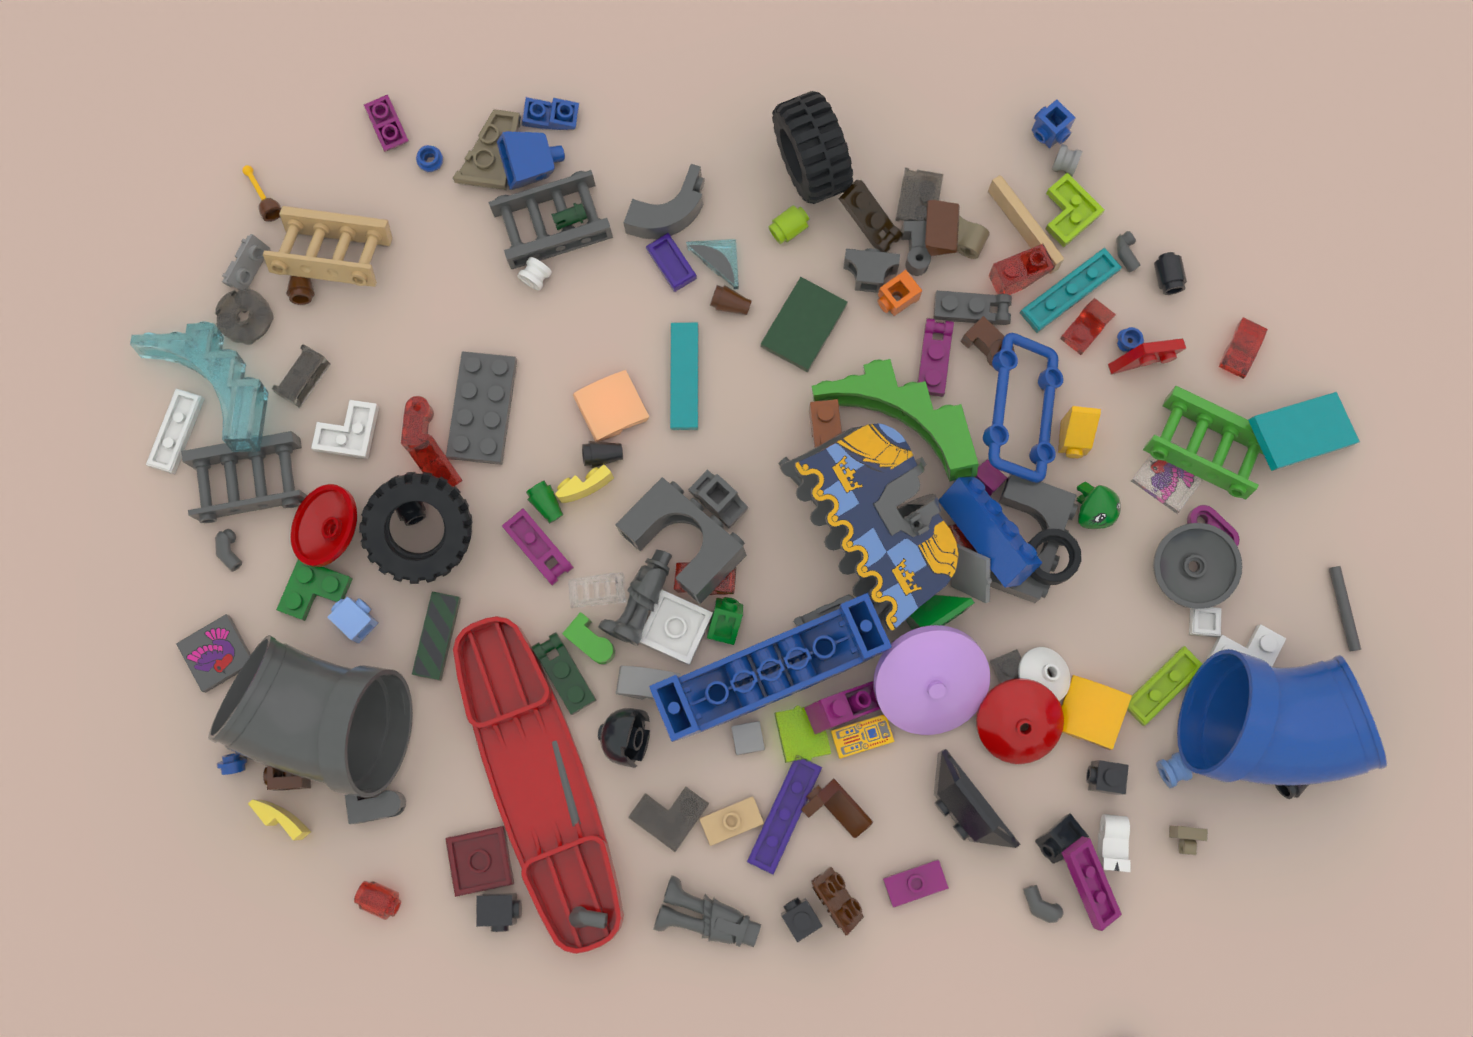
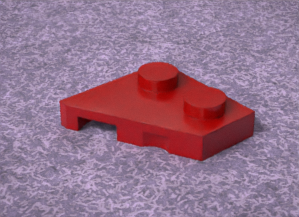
M1183 338L1142 343L1109 363L1108 366L1111 374H1116L1156 362L1164 364L1177 359L1176 354L1187 348Z

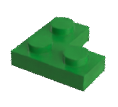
M298 559L276 610L305 621L316 595L338 602L340 599L345 598L353 578L325 567H313L304 564Z

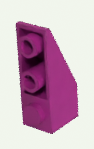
M873 681L820 699L804 707L814 734L881 710L875 697Z

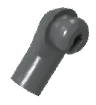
M225 529L223 532L219 531L215 537L216 556L233 572L242 565V561L231 551V543H234L236 540L235 533L231 529Z

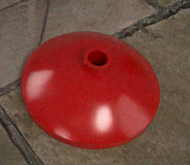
M335 484L320 486L309 493L298 507L291 526V545L294 554L302 563L313 567L328 565L339 558L350 545L356 531L358 516L355 500L348 490Z
M1018 678L1004 681L987 693L978 708L976 726L981 742L993 756L1007 763L1026 764L1043 758L1056 746L1062 735L1064 715L1059 700L1049 688L1031 679ZM1022 724H1029V728L1026 731H1020Z

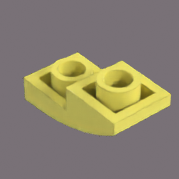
M602 465L600 468H593L586 475L585 482H582L576 475L572 479L566 478L558 485V491L555 495L561 503L572 502L589 496L614 479L612 472L605 465Z

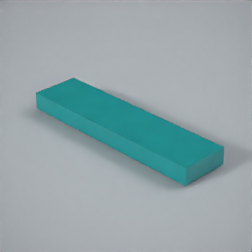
M1104 247L1024 307L1020 314L1033 330L1038 333L1118 273L1122 267Z
M698 322L671 323V430H698Z

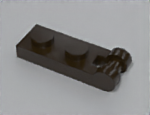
M855 180L838 198L875 249L887 253L891 249L890 245L901 239L902 232L892 223L862 180ZM882 230L886 233L883 238L879 235Z

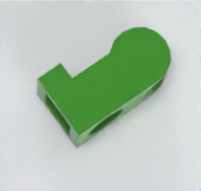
M580 612L562 634L596 663L607 664L611 662L615 656L613 644L608 639L598 637L589 630L588 627L592 622Z

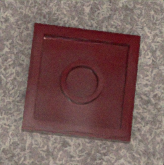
M504 826L445 838L455 897L514 884Z

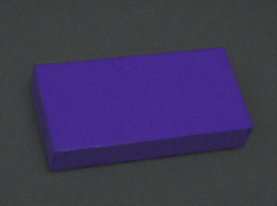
M669 233L646 246L647 252L674 292L697 279V275Z

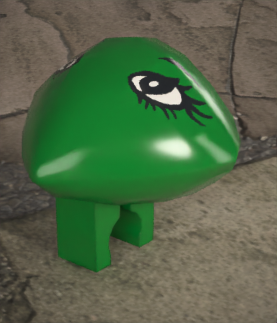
M1086 481L1077 486V490L1082 493V495L1077 497V502L1082 504L1078 515V523L1081 527L1086 529L1107 528L1118 520L1121 502L1117 493L1106 486L1098 485L1093 487Z

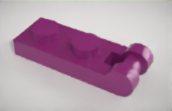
M926 318L918 383L926 381L929 395L943 397L945 394L954 322L952 321L939 323L935 322V319ZM933 333L943 334L942 340L932 339Z
M524 508L502 525L504 530L552 586L559 581L557 578L565 571L568 573L574 568ZM554 557L558 563L549 570L545 564Z

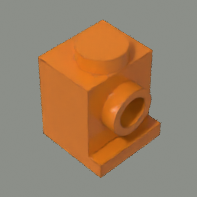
M904 270L879 288V299L877 302L885 313L890 311L895 316L912 303L919 301L922 289L907 270ZM898 295L901 297V299L899 301H896V299L893 296Z

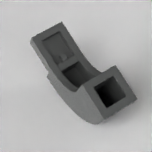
M690 164L681 191L674 199L667 203L654 205L632 199L624 220L626 234L646 239H659L667 233L672 236L688 227L696 219L703 207V195L701 192L705 178L702 177L701 167Z

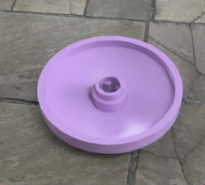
M932 625L911 630L891 643L892 648L883 652L880 657L873 680L876 700L883 714L891 723L913 734L934 735L959 727L978 711L989 690L990 668L986 656L975 640L966 633L952 627Z

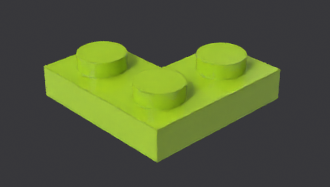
M1066 173L1046 192L1063 212L1047 224L1045 229L1065 247L1098 219L1105 209Z

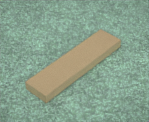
M1000 175L997 176L990 184L989 194L1049 273H1054L1061 266L1064 257L1004 178Z

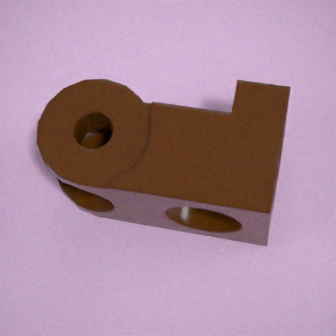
M983 316L964 334L960 342L968 349L974 344L987 356V362L992 366L994 355L1001 351L1004 335Z

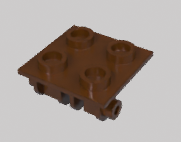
M830 867L822 875L820 874L811 880L813 884L812 889L818 898L823 900L822 904L827 906L828 909L826 911L828 913L831 912L830 916L837 928H841L845 936H847L864 916L859 902L851 897L846 890L845 881L842 876Z

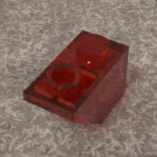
M1043 243L994 263L988 276L997 294L1011 295L1027 288L1054 270L1055 266Z

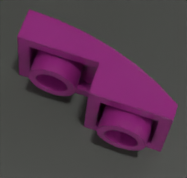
M388 94L364 104L385 152L409 142Z

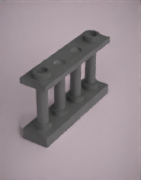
M592 170L586 172L577 171L570 177L516 194L501 195L489 202L494 217L502 216L511 246L509 249L504 250L511 270L527 265L526 262L529 257L541 261L613 238L608 218H598L589 188L596 186ZM579 192L588 217L587 224L579 227L569 225L562 228L563 230L560 233L548 235L538 204L553 200L557 212L567 209L563 196ZM528 208L537 236L534 241L528 243L521 242L512 212Z
M288 431L181 451L182 462L197 470L201 508L188 510V515L200 523H213L217 521L218 517L278 506L283 508L298 507L307 495L301 490H295L290 454L293 453V450L302 448L300 437L294 432ZM276 453L279 455L283 493L267 495L263 459L266 457L265 455ZM248 458L252 461L256 498L240 500L236 464L238 460ZM221 463L224 465L228 503L212 505L208 469L211 468V465Z

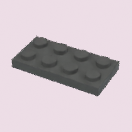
M462 351L446 452L448 459L503 464L517 366L516 357Z

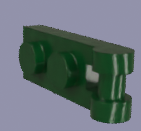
M555 632L549 636V640L542 644L538 642L531 647L571 715H574L597 700L561 638ZM556 648L559 656L550 661L547 653Z

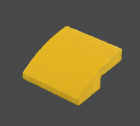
M1072 675L1069 690L1061 705L1064 715L1062 733L1079 740H1086L1105 749L1113 750L1132 695Z

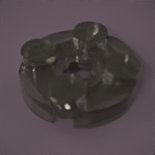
M244 289L245 291L238 292L234 290L224 295L218 302L215 310L217 315L216 325L219 331L229 340L250 345L268 331L274 314L270 309L269 303L258 292L251 289ZM247 311H249L248 319L239 322L241 318L238 316V314L240 312L246 313Z

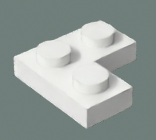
M349 400L344 426L317 422L311 449L317 452L368 459L379 406L375 403Z
M1260 624L1256 626L1246 648L1221 635L1217 638L1207 659L1221 650L1232 649L1260 658L1272 667L1286 638Z

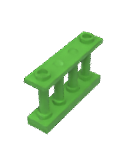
M1175 386L1163 403V407L1169 409L1171 413L1160 437L1154 434L1144 446L1143 451L1150 453L1155 459L1164 460L1228 491L1234 497L1246 500L1259 486L1248 479L1258 454H1263L1249 421L1185 389ZM1182 416L1196 422V427L1186 449L1171 443ZM1207 428L1222 435L1212 462L1196 455ZM1233 440L1248 448L1238 474L1222 467Z

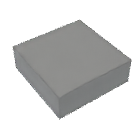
M760 721L731 726L736 755L765 750Z

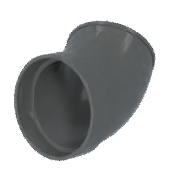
M268 635L254 649L233 681L214 718L208 738L264 765L299 777L326 783L335 792L370 798L380 794L388 787L396 776L405 757L412 728L411 693L405 678L395 670L366 665L357 666L352 669L316 658L286 643L283 644L277 641L275 637Z

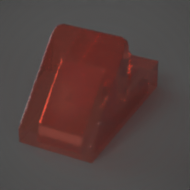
M1094 298L1084 307L1080 315L1063 333L1060 339L1082 355L1116 314Z
M432 435L408 450L423 473H432V476L437 478L443 477L453 487L463 481Z

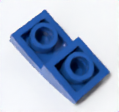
M526 97L521 126L550 130H573L576 128L579 103L553 98L552 102Z

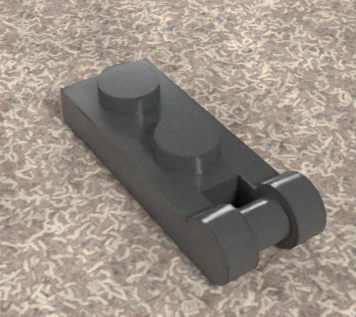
M936 290L934 319L977 323L984 316L994 325H1008L1011 323V314L1008 311L1009 306L1012 305V296L1009 294L989 295ZM990 306L998 307V312L990 313Z

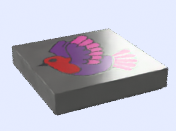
M227 614L176 643L199 688L204 693L238 674L251 655L230 615Z

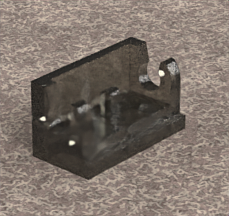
M304 344L300 347L302 350L301 355L279 386L274 385L271 388L274 393L298 408H301L331 365L323 355Z

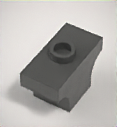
M875 248L865 250L846 249L843 269L849 270L854 275L855 291L878 293L879 288L884 284V279L889 275L897 274L900 254L885 253Z
M708 469L688 489L699 502L729 529L748 510V506L740 499L738 492L718 474L714 475Z

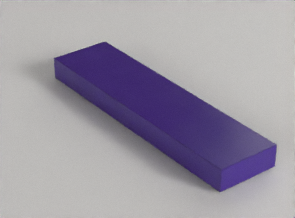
M798 755L795 756L747 860L748 863L772 875L774 874L802 813L801 809L808 800L806 796L812 791L820 774L821 766Z

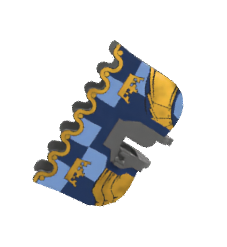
M877 423L845 430L809 452L781 464L780 469L787 477L798 475L802 478V484L796 490L797 498L803 502L810 500L816 502V509L810 516L811 522L816 526L829 525L831 531L825 537V546L829 550L842 549L845 552V556L838 565L839 571L842 574L856 573L859 576L858 582L852 589L853 595L859 597L868 593L880 621L884 619L887 628L893 631L916 609L947 586L956 572L959 553L951 530L939 515L941 509L935 494L916 498L897 509L898 505L910 499L919 491L920 482L918 476L924 472V467L927 464L923 457L917 460L914 459L909 445L899 432L887 425Z

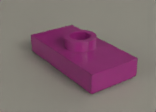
M938 859L882 878L893 908L949 889Z

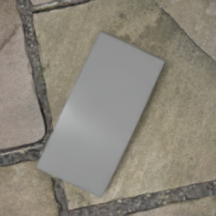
M621 665L616 694L641 700L645 698L654 699L649 688L650 685L674 675L680 677L681 674L658 669Z

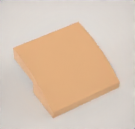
M626 370L598 380L573 393V397L591 434L597 442L619 435L622 430L644 423L649 418Z

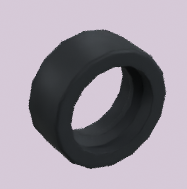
M1046 529L1038 532L1028 543L1035 550H1037L1041 543L1046 541L1061 543L1069 553L1068 565L1059 573H1047L1038 567L1030 576L1035 581L1044 585H1058L1070 579L1078 571L1082 561L1081 549L1077 540L1070 533L1061 529Z

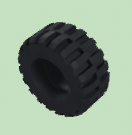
M810 91L777 104L772 112L774 133L776 134V141L786 165V170L798 194L802 196L805 202L816 204L845 192L853 183L852 161L842 128L839 126L838 119L826 98L819 92Z
M407 472L405 475H397L383 483L368 499L361 514L362 521L359 524V532L362 533V548L367 550L369 561L372 564L375 562L380 567L378 570L384 575L389 573L394 576L393 580L399 582L402 579L410 580V584H419L423 580L429 583L436 581V578L441 575L444 577L449 574L453 567L458 566L467 552L473 523L472 514L469 512V505L466 499H463L460 495L461 492L456 486H451L447 483L448 480L443 477L437 478L432 476V473L427 472L423 474ZM421 501L428 503L437 509L442 516L444 522L443 538L435 548L428 552H409L401 548L391 536V517L398 507L407 502Z

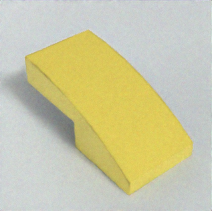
M251 800L248 803L265 826H276L279 823L292 840H303L311 833L296 816L274 803L265 800Z

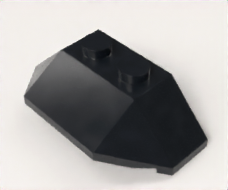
M948 750L940 751L937 758L934 796L937 798V801L934 803L945 817L949 814L956 824L953 828L963 841L968 838L970 842L1017 848L1021 845Z

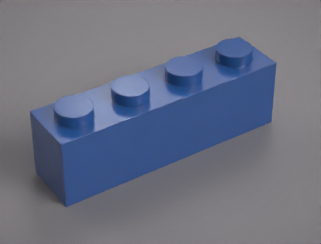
M960 477L939 499V503L979 554L990 558V569L1005 588L1021 585L1042 564L1035 548L1023 539L1019 534V528L1008 520L1002 512L1001 505L989 496L985 491L984 484L975 477Z

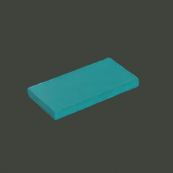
M1337 392L1256 415L1248 419L1271 471L1350 447L1360 442Z

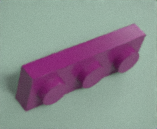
M1081 837L1065 849L1062 855L1093 928L1103 931L1118 919L1122 913L1091 839Z

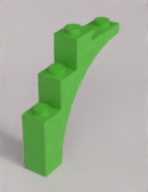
M891 359L873 360L869 364H864V375H849L844 379L822 381L812 386L813 402L838 399L839 406L861 407L879 411L898 419L916 431L932 447L942 462L949 482L955 481L960 477L977 476L979 463L962 405H944L939 409L933 410L926 381L920 383L909 382L904 386L898 387Z

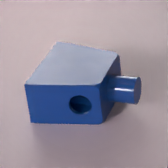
M506 131L497 140L510 190H515L548 178L555 170L554 163L562 162L565 159L563 147L561 145L549 147L544 133Z

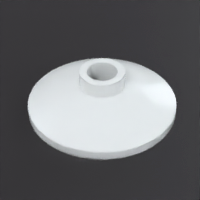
M1045 647L1033 648L1026 652L1019 662L1018 678L1031 679L1045 685L1054 693L1059 701L1065 697L1071 682L1070 671L1064 659L1057 652Z

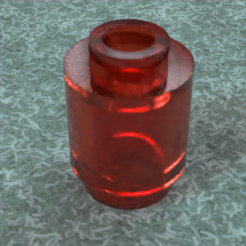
M364 881L356 892L354 903L359 905V909L387 920L390 916L394 917L400 908L401 900L399 899V892L375 881L370 883Z

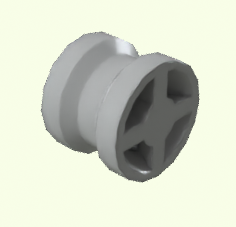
M1062 144L1052 170L1065 171L1072 177L1082 151L1078 149L1075 151L1070 150L1067 145Z

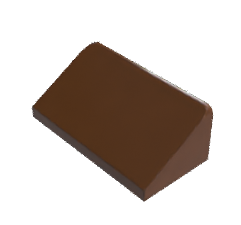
M928 200L925 246L930 256L957 253L959 204Z

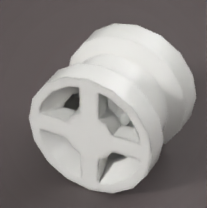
M529 257L526 262V268L521 270L517 276L529 287L540 291L543 287V280L548 278L552 271L538 259Z

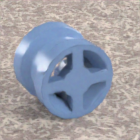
M1179 752L1172 754L1169 760L1161 759L1156 762L1158 772L1169 788L1177 786V783L1181 780L1188 781L1193 778L1192 771L1185 766Z

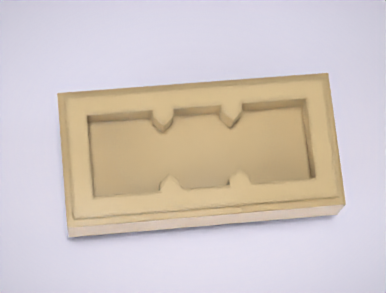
M753 796L699 818L710 846L764 824Z

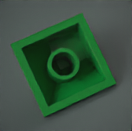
M934 595L916 609L905 621L912 630L932 625L944 626L967 611L975 602L972 598Z

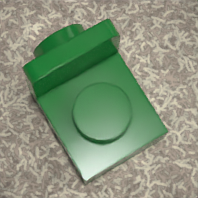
M731 597L716 598L707 639L734 645L743 617V604Z

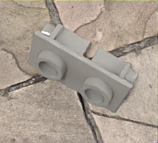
M253 234L241 240L242 243L235 254L236 261H231L228 269L222 275L224 278L222 283L229 287L234 286L244 294L264 260V250L269 251L270 249Z

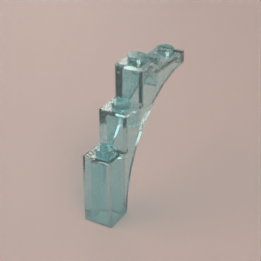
M203 321L187 324L185 333L155 334L148 332L140 335H131L130 345L141 358L163 359L182 364L198 372L212 383L221 405L223 417L222 440L232 452L260 451L269 392L260 379L244 378L246 363L237 351L222 349L224 336L214 323Z

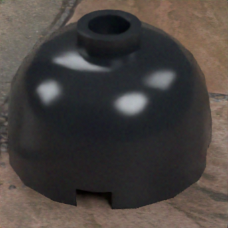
M622 708L613 712L607 717L604 724L600 725L598 740L601 743L605 756L611 762L636 768L635 762L643 760L650 738V730L645 729V721L650 722L646 711Z

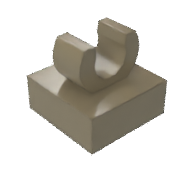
M1169 826V838L1180 839L1178 845L1179 854L1196 855V840L1207 841L1208 829Z

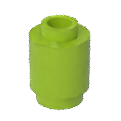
M792 205L774 218L768 228L779 244L784 241L789 242L808 228L807 221H809V217L802 207L796 208Z

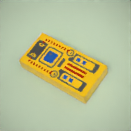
M884 714L830 731L839 759L895 742L888 720Z

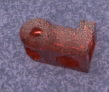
M413 396L406 402L401 445L406 451L434 452L435 441L428 434L429 423L433 419L434 412L428 401L421 396Z

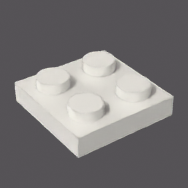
M661 590L658 604H654V612L651 611L646 621L639 643L690 665L709 625L713 612Z

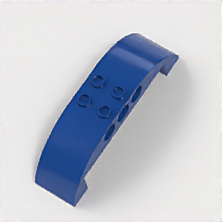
M868 593L840 604L838 610L681 677L677 675L671 676L650 685L649 688L671 742L709 730L814 686L892 648L872 601Z

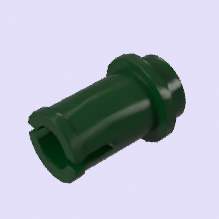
M575 202L573 207L551 214L557 230L577 222L583 224V220L588 219L582 203L577 205Z

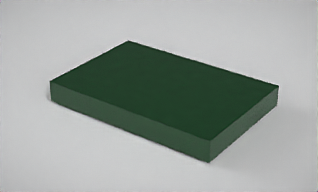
M800 277L761 342V347L808 372L847 307L848 302Z

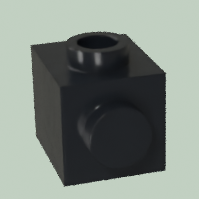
M1101 760L1091 761V766H1088L1086 782L1089 783L1088 790L1114 795H1126L1129 765Z
M517 893L481 894L476 896V927L491 926V932L509 931V926L517 924V918H521L522 903L521 900H517Z
M797 897L783 906L785 911L781 913V916L797 943L823 927L806 898L800 901Z

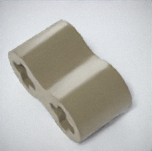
M959 215L957 251L967 258L977 259L990 232L984 226L969 222Z

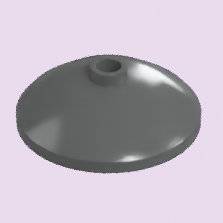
M1205 523L1186 524L1169 532L1159 543L1153 561L1154 576L1162 592L1173 602L1194 609L1210 608L1225 601L1237 588L1242 575V558L1236 543L1223 530ZM1191 561L1196 562L1198 565L1195 572L1189 569Z

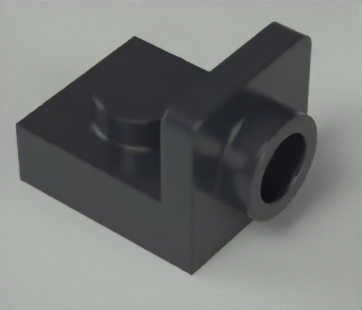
M1069 813L1047 833L1039 836L1035 842L1040 847L1042 854L1055 864L1064 859L1062 852L1081 837L1089 838V836L1071 813Z

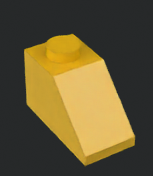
M1072 406L1060 421L1058 453H1065L1066 457L1082 458L1090 452L1093 447L1101 409Z

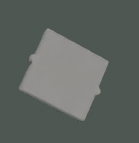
M957 544L959 556L956 572L951 578V587L984 603L990 602V583H992L990 578V558Z

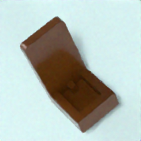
M832 779L823 788L817 785L806 796L809 802L801 809L809 818L824 805L853 838H857L873 824L871 818L835 779Z

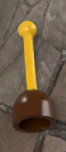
M249 165L244 166L242 169L243 174L249 177L261 198L258 207L261 217L266 222L277 220L280 218L281 206L276 200L266 198L253 175V168Z

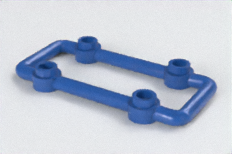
M1008 333L1003 337L1001 351L997 352L992 360V366L998 372L992 425L985 429L983 442L989 447L988 459L994 468L1030 482L1039 483L1046 477L1047 464L1052 462L1056 456L1055 449L1050 444L1055 390L1063 384L1064 379L1061 371L1058 369L1059 359L1054 349L1016 333ZM1013 344L1046 357L1048 360L1047 369L1042 371L1038 378V385L1044 390L1039 443L1034 445L1029 453L1031 462L1036 465L1035 471L1000 458V448L1009 440L1008 430L1003 425L1009 373L1018 364L1017 355L1012 350Z

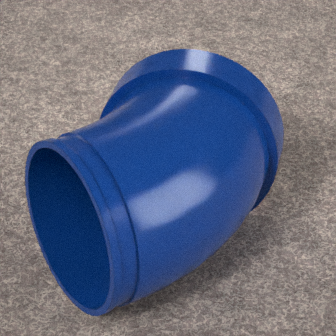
M1225 649L1213 654L1201 665L1185 693L1178 719V748L1185 766L1196 774L1228 783L1242 780L1267 785H1309L1339 781L1366 774L1370 770L1387 767L1385 751L1371 711L1353 672L1341 655L1335 656L1331 660L1319 661L1305 666L1273 668L1260 658L1236 650Z

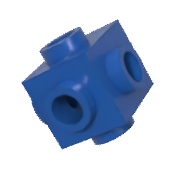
M1056 99L1048 107L1045 106L1038 111L1034 117L1035 123L1031 131L1040 143H1044L1050 149L1057 142L1062 144L1069 138L1072 133L1070 129L1076 117Z

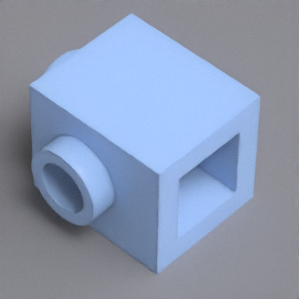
M348 596L336 602L331 608L332 613L327 617L350 640L356 643H360L378 624L369 614L372 609L359 598L355 601Z

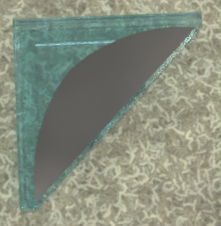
M736 239L686 242L687 249L699 257L707 267L733 286L734 290L739 289Z

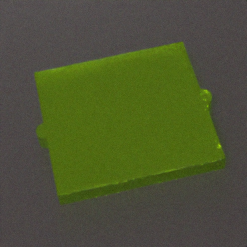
M797 705L794 709L774 713L785 763L804 759L809 762L814 757L831 754L827 732L814 734L804 707L800 708Z

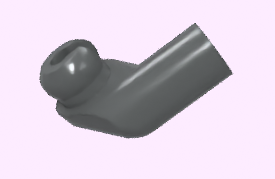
M1126 231L1123 235L1120 234L1116 239L1118 257L1128 272L1134 271L1141 265L1129 247L1136 242L1131 231Z
M1037 885L1023 889L1030 911L1035 917L1048 923H1055L1062 918V907L1058 903L1051 904L1043 901Z
M577 906L569 914V922L575 928H606L607 913L590 911L584 907Z

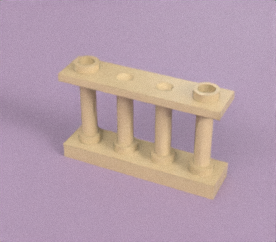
M282 206L279 214L286 232L279 252L266 250L263 252L269 273L350 283L358 286H376L377 282L370 262L377 245L390 246L392 234L388 220ZM298 234L313 236L305 256L290 254ZM324 238L339 239L332 259L317 257ZM350 241L365 243L358 263L343 261Z

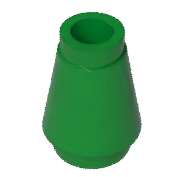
M545 480L526 491L529 497L527 500L547 519L549 524L564 515L551 485H547Z

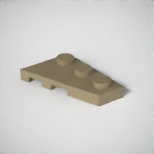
M493 109L478 134L479 139L473 149L469 150L465 156L463 166L460 171L455 173L453 177L454 183L507 190L508 181L497 140L503 132L519 131L520 113Z

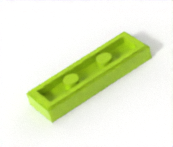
M1185 646L1181 647L1132 695L1127 710L1142 726H1146L1191 682L1202 663Z

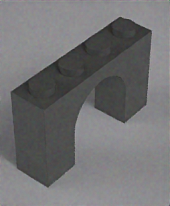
M1011 474L1007 477L999 503L1031 515L1037 520L1042 531L1046 529H1061L1069 533V530L1065 529L1067 521L1074 518L1078 507L1074 503L1076 494L1044 482L1033 483ZM1057 541L1043 542V547L1038 555V558L1042 561L1039 567L1047 573L1055 571L1060 556L1056 555L1059 545L1063 546ZM990 569V578L992 579L990 587L1032 603H1036L1041 597L1045 598L1049 591L1050 585L1037 582L1031 576L1019 586L1005 588Z
M662 477L615 525L620 534L639 551L662 529L671 524L687 523L698 528L703 533L702 547L696 557L675 578L679 586L701 604L747 556L743 546L745 543L736 533H727L723 529L724 524L716 516H707L703 512V506L696 499L691 498L689 500L683 495V489L676 482L672 481L669 483Z

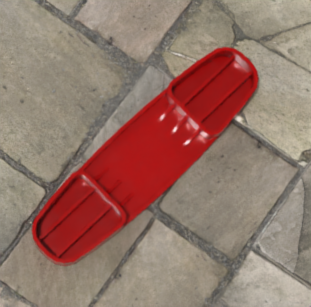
M499 616L474 622L462 629L456 637L453 654L466 717L469 723L472 724L494 799L509 840L522 868V879L555 945L566 952L574 954L588 952L606 944L616 936L622 926L624 913L610 849L583 763L553 689L522 629L508 618ZM556 740L581 823L579 824L578 821L575 826H572L552 742ZM577 906L584 907L590 911L607 913V925L605 929L595 927L578 929L570 924L569 914Z

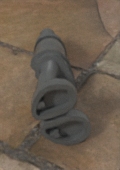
M656 549L652 559L647 558L645 563L648 565L641 566L630 583L631 586L627 590L630 595L623 614L617 621L608 619L601 621L598 626L600 630L623 642L638 646L642 638V631L648 611L654 612V604H658L660 592L665 583L666 576L669 574L670 568L667 565L672 555Z
M671 875L663 902L703 915V919L683 914L662 904L653 930L661 932L670 926H675L700 933L702 938H707L708 941L735 944L736 942V946L739 947L742 943L751 947L755 946L761 924L749 920L750 916L748 915L744 918L740 911L719 902L714 897L711 900L705 894L704 898L700 899L684 892L679 878Z

